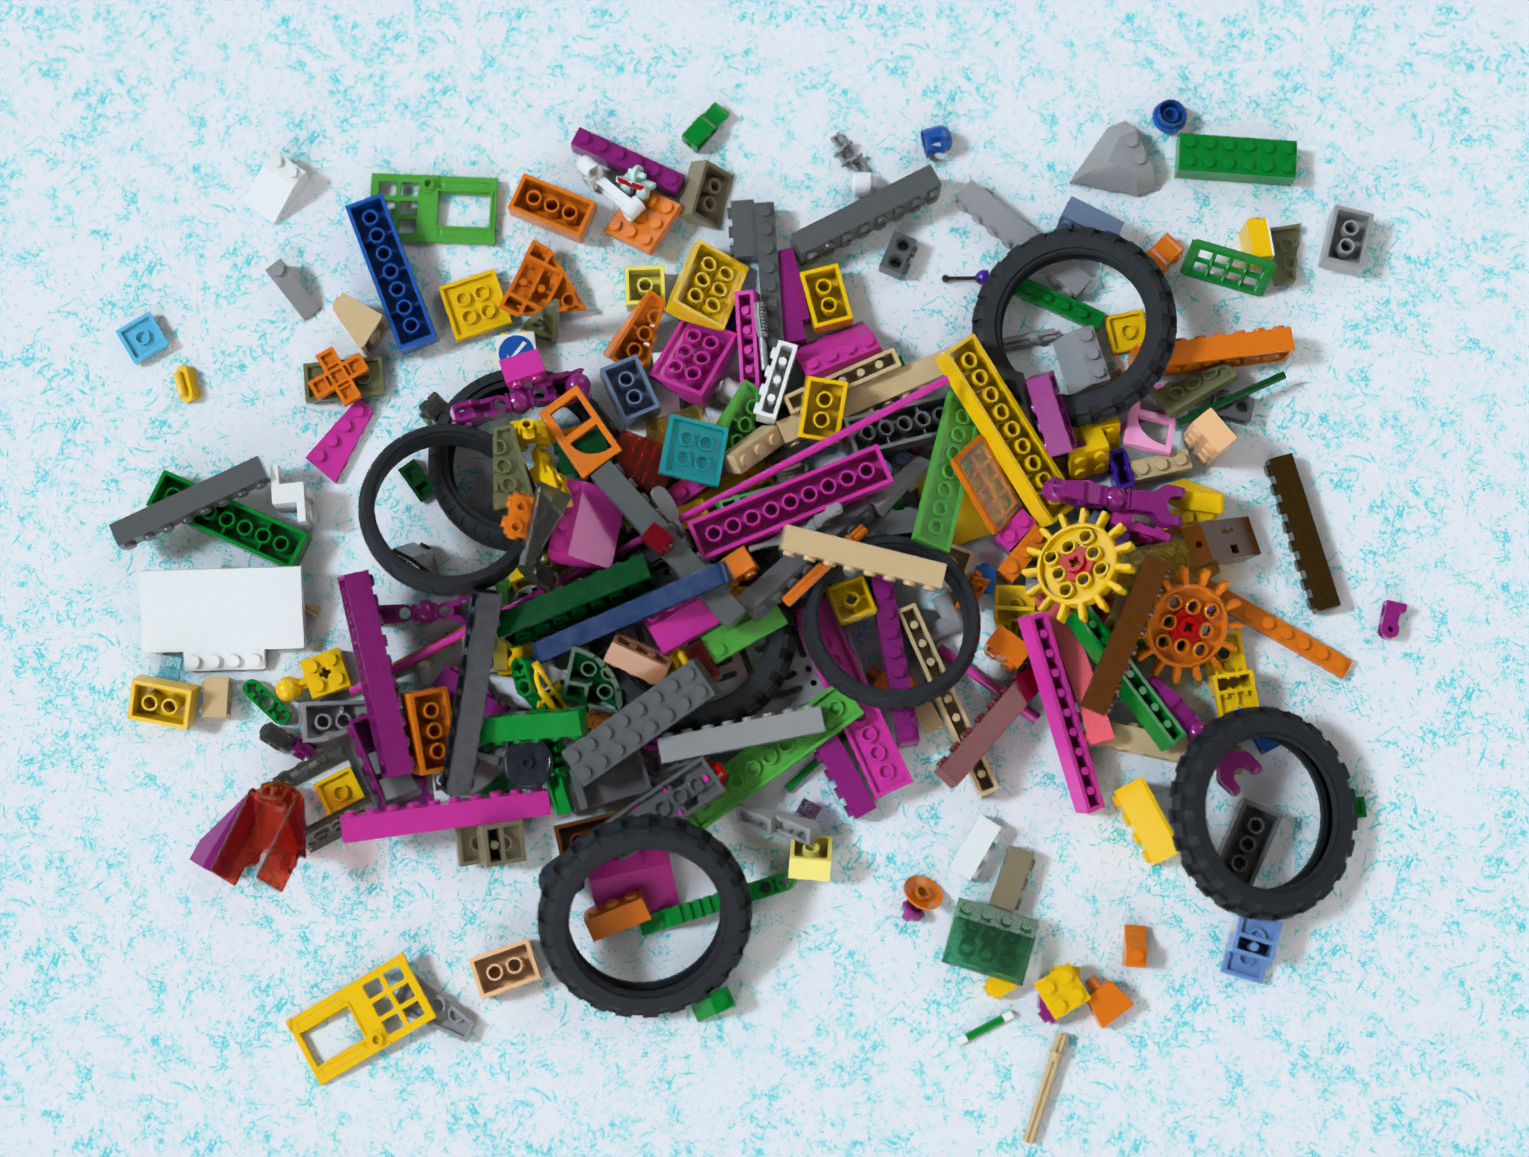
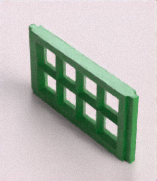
M1192 239L1180 268V273L1188 277L1259 297L1264 295L1277 267V263H1274L1273 260L1200 239ZM1200 250L1213 253L1211 259L1199 257ZM1217 254L1228 257V263L1216 262ZM1234 259L1246 262L1244 269L1231 266ZM1195 262L1208 265L1206 271L1194 269ZM1250 265L1263 267L1261 274L1248 271ZM1211 268L1223 269L1222 277L1211 274ZM1228 272L1240 274L1239 281L1226 278ZM1245 276L1257 279L1256 285L1243 283Z

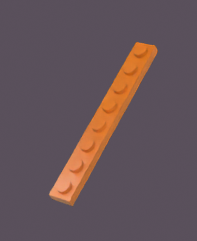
M1210 580L1206 587L1213 590L1217 583ZM1227 589L1219 596L1223 603L1235 598L1241 602L1242 605L1227 612L1229 616L1338 678H1344L1352 663L1351 659Z

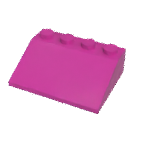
M681 320L650 371L649 377L683 400L704 408L738 350L737 333L727 329L719 331Z
M860 321L799 346L795 362L804 379L806 376L825 378L881 353L882 348L874 333L863 321Z
M567 479L566 484L572 495L573 506L569 508L559 503L548 548L550 562L598 570L608 569L614 561L624 515L596 485L585 481Z
M642 850L624 863L616 856L600 865L588 876L595 906L605 904L612 898L617 899L625 896L629 891L640 889L650 911L680 905L669 852Z

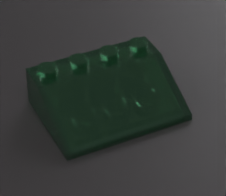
M959 897L954 908L941 962L1022 986L1039 921Z

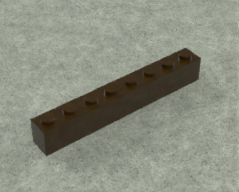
M1289 453L1270 458L1265 463L1264 472L1271 481L1270 491L1277 500L1276 509L1283 519L1282 528L1289 538V550L1295 556L1294 566L1296 571L1300 572L1302 578L1300 584L1308 597L1306 599L1308 609L1312 610L1313 614L1335 609L1341 603L1293 454Z

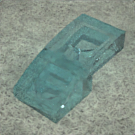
M163 653L159 674L156 677L179 681L184 657Z

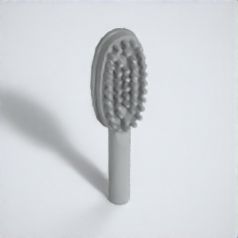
M756 301L754 302V316L757 336L759 338L761 371H766L767 365H769L765 337H768L769 334L766 332L769 331L766 329L768 328V323L766 322L768 320L765 319L767 318L765 316L767 315L765 312L767 310L764 309L766 308L764 302Z
M662 486L654 487L650 492L654 507H657L664 514V520L671 522L678 530L677 533L680 538L685 537L691 544L690 549H693L695 545L678 519L679 511L673 498Z

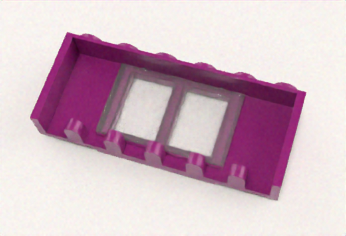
M368 714L349 720L346 730L349 738H353L355 742L354 750L357 757L362 758L364 763L362 769L365 776L370 777L372 782L370 789L373 795L377 794L380 801L377 803L379 810L386 809L388 805L397 804L399 807H404L409 802L426 804L428 800L435 799L434 795L430 794L426 785L428 781L425 775H415L412 772L392 778H382Z

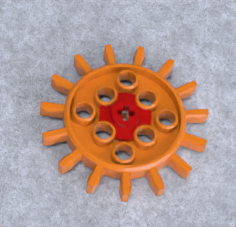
M1180 566V582L1170 584L1169 579L1162 582L1163 592L1160 598L1155 599L1153 603L1155 610L1152 617H1147L1144 624L1147 626L1144 636L1138 638V640L1144 638L1147 646L1134 656L1139 662L1145 660L1151 654L1156 656L1158 659L1149 672L1155 677H1158L1164 666L1168 664L1173 666L1171 681L1173 683L1179 684L1182 668H1191L1193 678L1200 682L1202 681V673L1199 665L1209 660L1213 667L1221 670L1223 667L1215 657L1221 646L1234 652L1238 649L1233 643L1226 641L1225 638L1228 629H1243L1244 624L1235 620L1228 621L1227 612L1242 604L1236 598L1225 603L1222 602L1219 596L1230 586L1225 580L1220 581L1213 590L1207 588L1206 585L1211 571L1205 568L1202 569L1197 583L1189 582V568L1186 566ZM1176 597L1177 601L1175 605L1170 606L1169 602L1171 598ZM1195 601L1194 609L1188 610V605ZM1213 605V612L1207 615V609ZM1171 617V622L1164 626L1165 618ZM1208 625V631L1205 634H1201L1203 626ZM1165 636V642L1162 645H1158V640ZM1183 640L1184 646L1181 649H1177L1178 642ZM1202 645V651L1196 654L1197 646Z

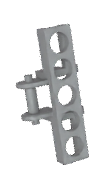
M839 132L835 136L830 137L831 142L839 150L835 152L833 157L840 160L842 163L841 167H847V164H850L855 172H860L858 170L859 167H863L864 172H869V169L860 159L863 154L859 153L857 156L850 148L853 144L852 140L847 143ZM835 138H840L842 140L841 143L838 144ZM851 152L853 157L847 158L846 154Z

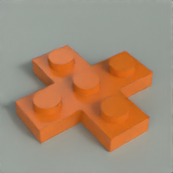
M333 346L315 356L324 373L307 383L318 401L335 391L345 407L362 398L353 381L370 370L360 353L342 362Z

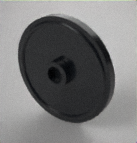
M532 739L525 740L523 743H513L507 749L503 758V770L508 781L514 786L526 790L538 788L546 783L554 768V758L549 747L542 741L532 742Z

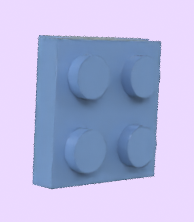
M1239 916L1235 931H1230L1220 972L1262 984L1266 965L1273 962L1282 922L1247 919Z

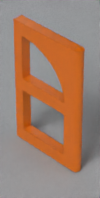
M575 385L538 413L582 479L588 477L623 451L578 385ZM575 397H578L592 418L566 436L552 414ZM598 426L612 446L601 453L587 454L578 451L572 444Z

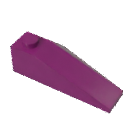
M246 795L198 842L189 860L220 877L226 878L265 804Z

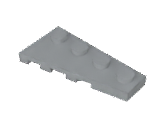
M414 973L437 1015L436 1018L426 1024L467 1042L475 1022ZM407 983L400 987L396 998L402 1004L415 995ZM418 1001L403 1009L407 1016L414 1019L424 1015V1011Z

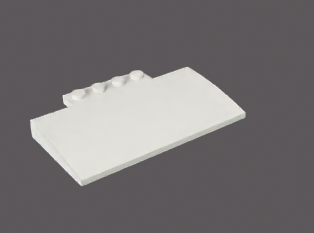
M302 566L139 571L143 653L183 652L185 671L250 670L267 668L266 649L305 648L308 645Z

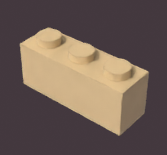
M762 425L726 450L723 464L727 473L742 474L782 446L784 441L778 427Z
M1186 448L1171 452L1170 456L1156 455L1130 461L1128 467L1133 472L1134 485L1188 473L1192 469V463Z

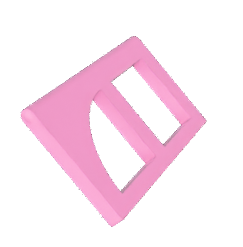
M1156 383L1154 387L1159 389L1165 387V385ZM1137 402L1128 412L1123 445L1170 456L1177 416L1170 419L1168 415L1140 409L1141 402ZM1138 419L1167 425L1165 445L1149 438L1142 431Z

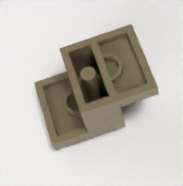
M522 819L454 828L457 860L460 867L474 864L492 867L527 861Z

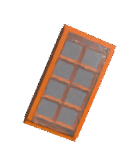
M981 434L977 435L950 460L953 470L992 535L997 534L1023 509L1022 503Z

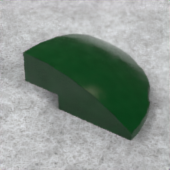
M572 645L561 698L581 702V706L612 713L620 711L623 706L622 691L613 670L595 653L581 646Z

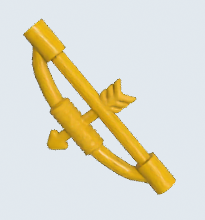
M535 661L532 664L534 668V681L538 694L542 698V701H538L537 708H543L545 703L550 709H559L555 706L551 698L552 695L555 696L562 708H570L558 693L564 687V685H560V679L552 684L540 662ZM539 675L551 690L549 693L542 687Z

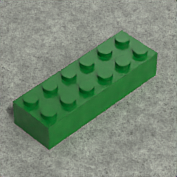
M1180 133L1176 140L1174 178L1291 186L1296 179L1297 141Z

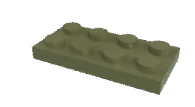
M383 357L363 358L370 371L353 381L362 398L386 396ZM319 362L303 364L305 401L307 404L341 400L335 391L318 401L307 382L323 374L324 370Z

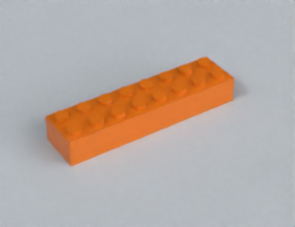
M1278 325L1268 330L1256 328L1252 332L1239 330L1229 335L1217 333L1213 337L1200 335L1190 340H1186V338L1175 339L1172 357L1162 377L1202 372L1226 362L1233 368L1287 361L1295 350L1291 327ZM1142 343L1136 344L1127 357L1128 367L1139 353Z

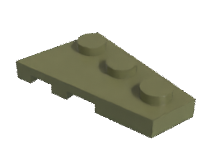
M1301 223L1270 228L1275 253L1272 260L1274 263H1277V267L1272 275L1274 287L1293 284L1296 281L1297 248L1299 247L1298 237Z

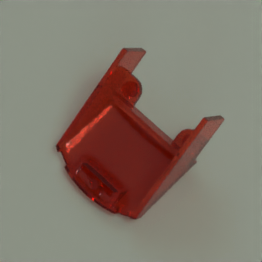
M281 781L262 783L261 788L257 790L251 788L210 868V872L231 885H236L244 868H251L257 865L261 854L267 853L256 878L276 891L283 892L292 871L297 866L298 859H306L304 797L300 791L290 784Z

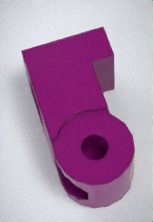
M1391 600L1383 602L1378 624V635L1382 639L1389 640L1398 635L1399 616L1406 612L1407 604Z

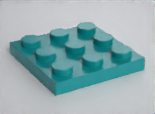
M670 414L658 474L714 488L719 487L729 428Z

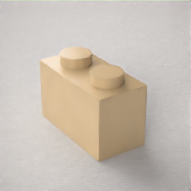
M204 676V681L201 682L203 701L199 704V712L202 713V717L206 719H231L234 679L224 676Z

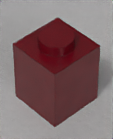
M655 521L641 536L642 542L660 557L664 554L668 555L675 546L673 536Z

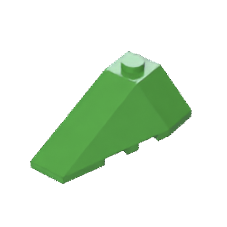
M747 379L742 382L715 424L729 428L725 451L756 430V426H754L756 414L753 411L756 402H760V388Z
M777 605L758 623L746 614L729 630L720 624L700 635V638L714 663L719 664L788 624Z

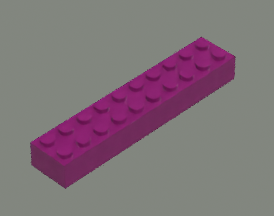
M368 570L344 574L338 577L337 580L381 777L392 778L412 773L415 762L413 756L409 755L408 751L410 740L408 735L404 733L403 727H406L404 715H400L401 699L399 695H396L394 688L397 687L395 675H392L390 670L392 659L390 654L387 655L386 652L388 641L386 635L382 634L381 626H383L382 615L378 614L376 607L379 606L377 594H373V575L369 574Z

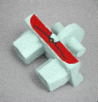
M640 165L634 166L633 169L629 168L628 173L623 177L616 176V182L621 183L620 190L626 195L633 194L635 188L637 189L636 197L640 200L648 199L650 190L656 188V182L646 179L647 174L644 173V169Z

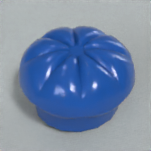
M1168 99L1160 102L1154 108L1152 119L1158 130L1171 134L1180 131L1185 126L1187 113L1179 101Z

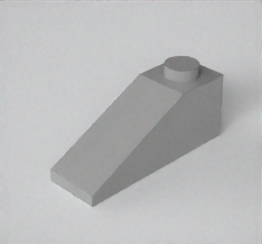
M281 258L265 270L304 321L321 310Z

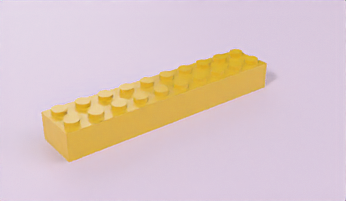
M972 333L960 339L934 357L935 362L944 376L947 375L950 381L949 384L982 437L985 438L1032 517L1037 521V525L1040 528L1052 525L1059 520V514L1065 515L1075 506L1061 502L1053 503L1042 495L1043 485L1048 479L1053 477L1065 479L1049 453L1046 452L1043 443L976 335Z

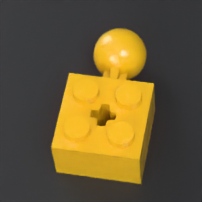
M336 647L299 661L304 677L297 679L292 676H285L277 682L275 690L277 696L282 701L292 702L299 698L302 690L309 688L312 699L314 701H322L349 691V688L354 686L344 654L341 649ZM327 671L331 672L330 674H328L329 678L324 677V674Z

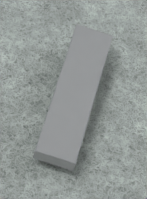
M918 456L892 477L894 481L892 487L872 494L864 500L871 504L874 513L883 517L905 491L911 493L925 478L930 461Z
M743 803L737 805V822L771 836L774 832H777L808 846L819 838V821Z

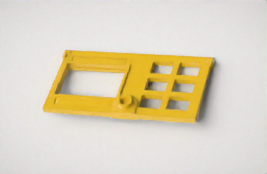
M404 952L399 953L396 957L285 1021L320 1086L437 1017L409 966V961ZM399 965L405 978L390 986L384 973ZM378 977L385 990L370 999L364 985ZM408 983L415 996L400 1004L394 991ZM388 995L394 1009L379 1016L373 1003ZM418 1001L424 1011V1015L409 1022L403 1009ZM349 1008L365 1039L319 1065L302 1034ZM398 1013L404 1026L389 1034L383 1021Z

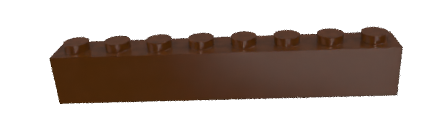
M1149 553L1144 555L1080 707L1101 716H1105L1106 713L1110 714L1114 706V702H1112L1114 694L1118 695L1122 687V683H1120L1122 675L1126 676L1131 664L1128 661L1131 656H1135L1139 645L1136 644L1138 638L1143 637L1147 626L1144 625L1147 617L1151 618L1154 613L1155 607L1153 603L1155 599L1160 598L1163 592L1162 582L1170 576L1172 570L1169 568L1170 562Z

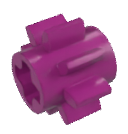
M298 736L294 740L291 750L294 751V757L304 761L305 757L310 759L313 756L317 746L313 743H303L302 738Z

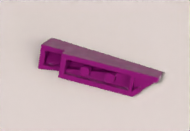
M792 247L778 251L783 338L785 342L803 345L806 344L807 340L803 325L810 324V317Z

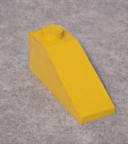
M1185 478L1168 483L1169 485L1185 488V496L1179 500H1169L1167 504L1180 509L1218 514L1224 513L1223 493Z

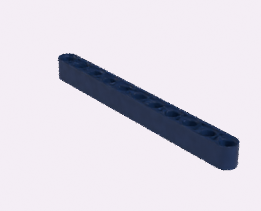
M726 561L716 563L530 645L534 657L540 664L571 652L572 645L585 646L734 581Z

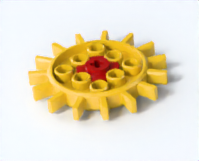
M1081 508L1079 523L1070 525L1068 518L1061 513L1058 516L1062 529L1054 535L1043 527L1039 529L1042 536L1048 541L1042 550L1027 547L1026 551L1033 557L1038 558L1037 567L1022 570V574L1025 577H1037L1039 584L1025 591L1026 595L1033 599L1044 592L1047 597L1038 607V610L1047 611L1048 613L1055 603L1059 604L1060 608L1056 619L1061 623L1066 622L1070 608H1078L1079 619L1084 623L1088 622L1087 606L1096 602L1099 608L1108 613L1110 609L1103 597L1111 589L1118 594L1125 595L1127 591L1120 584L1116 583L1119 573H1135L1136 571L1131 564H1121V555L1136 550L1135 545L1132 542H1126L1118 546L1115 541L1127 528L1120 522L1107 533L1104 528L1111 517L1107 512L1102 511L1094 525L1089 523V511L1086 508ZM1088 535H1091L1090 539L1088 541H1085V538ZM1073 545V549L1067 552L1068 548ZM1098 551L1097 556L1092 558L1093 553ZM1056 555L1055 560L1050 562L1051 558ZM1106 567L1105 572L1100 574V570ZM1063 572L1062 577L1057 579L1058 574ZM1088 577L1087 583L1082 585L1083 580ZM1071 588L1069 594L1065 595V591Z

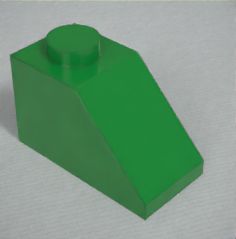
M728 986L708 994L705 999L697 1004L695 1002L690 1004L697 1022L736 1006Z

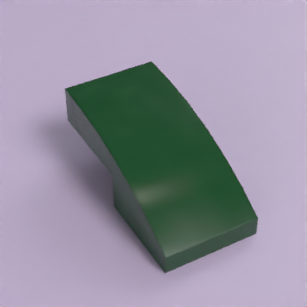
M415 459L398 469L420 502L434 494L429 478Z

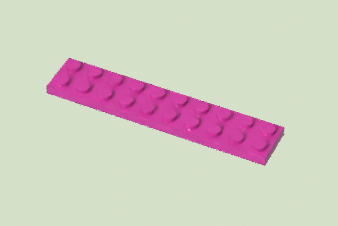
M828 597L822 598L819 606V626L828 652L846 673L868 685L842 627L838 623ZM803 608L795 611L797 630L806 647L802 629ZM815 667L825 690L831 687ZM858 703L865 714L844 728V732L875 799H878L912 783L913 780L880 709Z

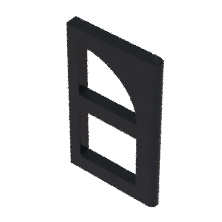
M995 366L1002 378L1017 382L1022 401H1016L1040 438L1023 372Z

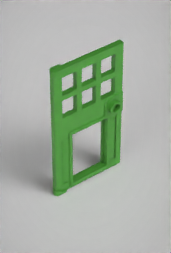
M372 173L370 197L379 194L380 183H396V195L383 196L386 201L395 202V213L391 215L398 233L400 220L416 221L415 234L399 233L402 242L496 246L498 178ZM402 184H419L418 196H401ZM439 194L491 196L489 228L439 226ZM401 202H418L417 215L400 214Z

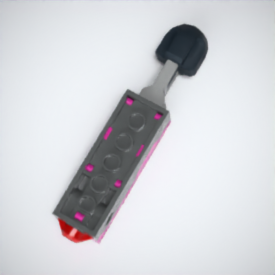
M701 756L605 822L610 823L618 820V817L628 815L646 816V813L662 814V816L670 818L675 816L687 820L727 793L724 789L727 773L719 762L706 760ZM642 850L627 852L617 857L624 863ZM560 855L552 859L541 869L538 876L540 890H542L546 877H548L553 864ZM585 882L579 887L577 893L584 889Z

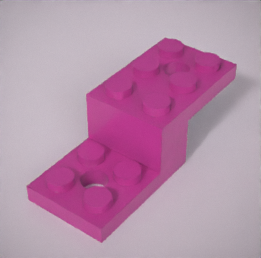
M1122 510L1109 512L1111 517L1104 529L1107 533L1121 522L1127 528L1124 533L1130 534V541L1142 545L1155 546L1157 550L1161 551L1170 540L1171 534L1166 533V530L1163 528H1151L1141 521L1132 522L1134 514L1122 512Z

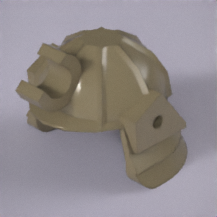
M781 451L772 453L766 459L765 466L770 468L786 459L785 454ZM795 463L773 476L778 484L808 473L812 469L808 468L804 463Z

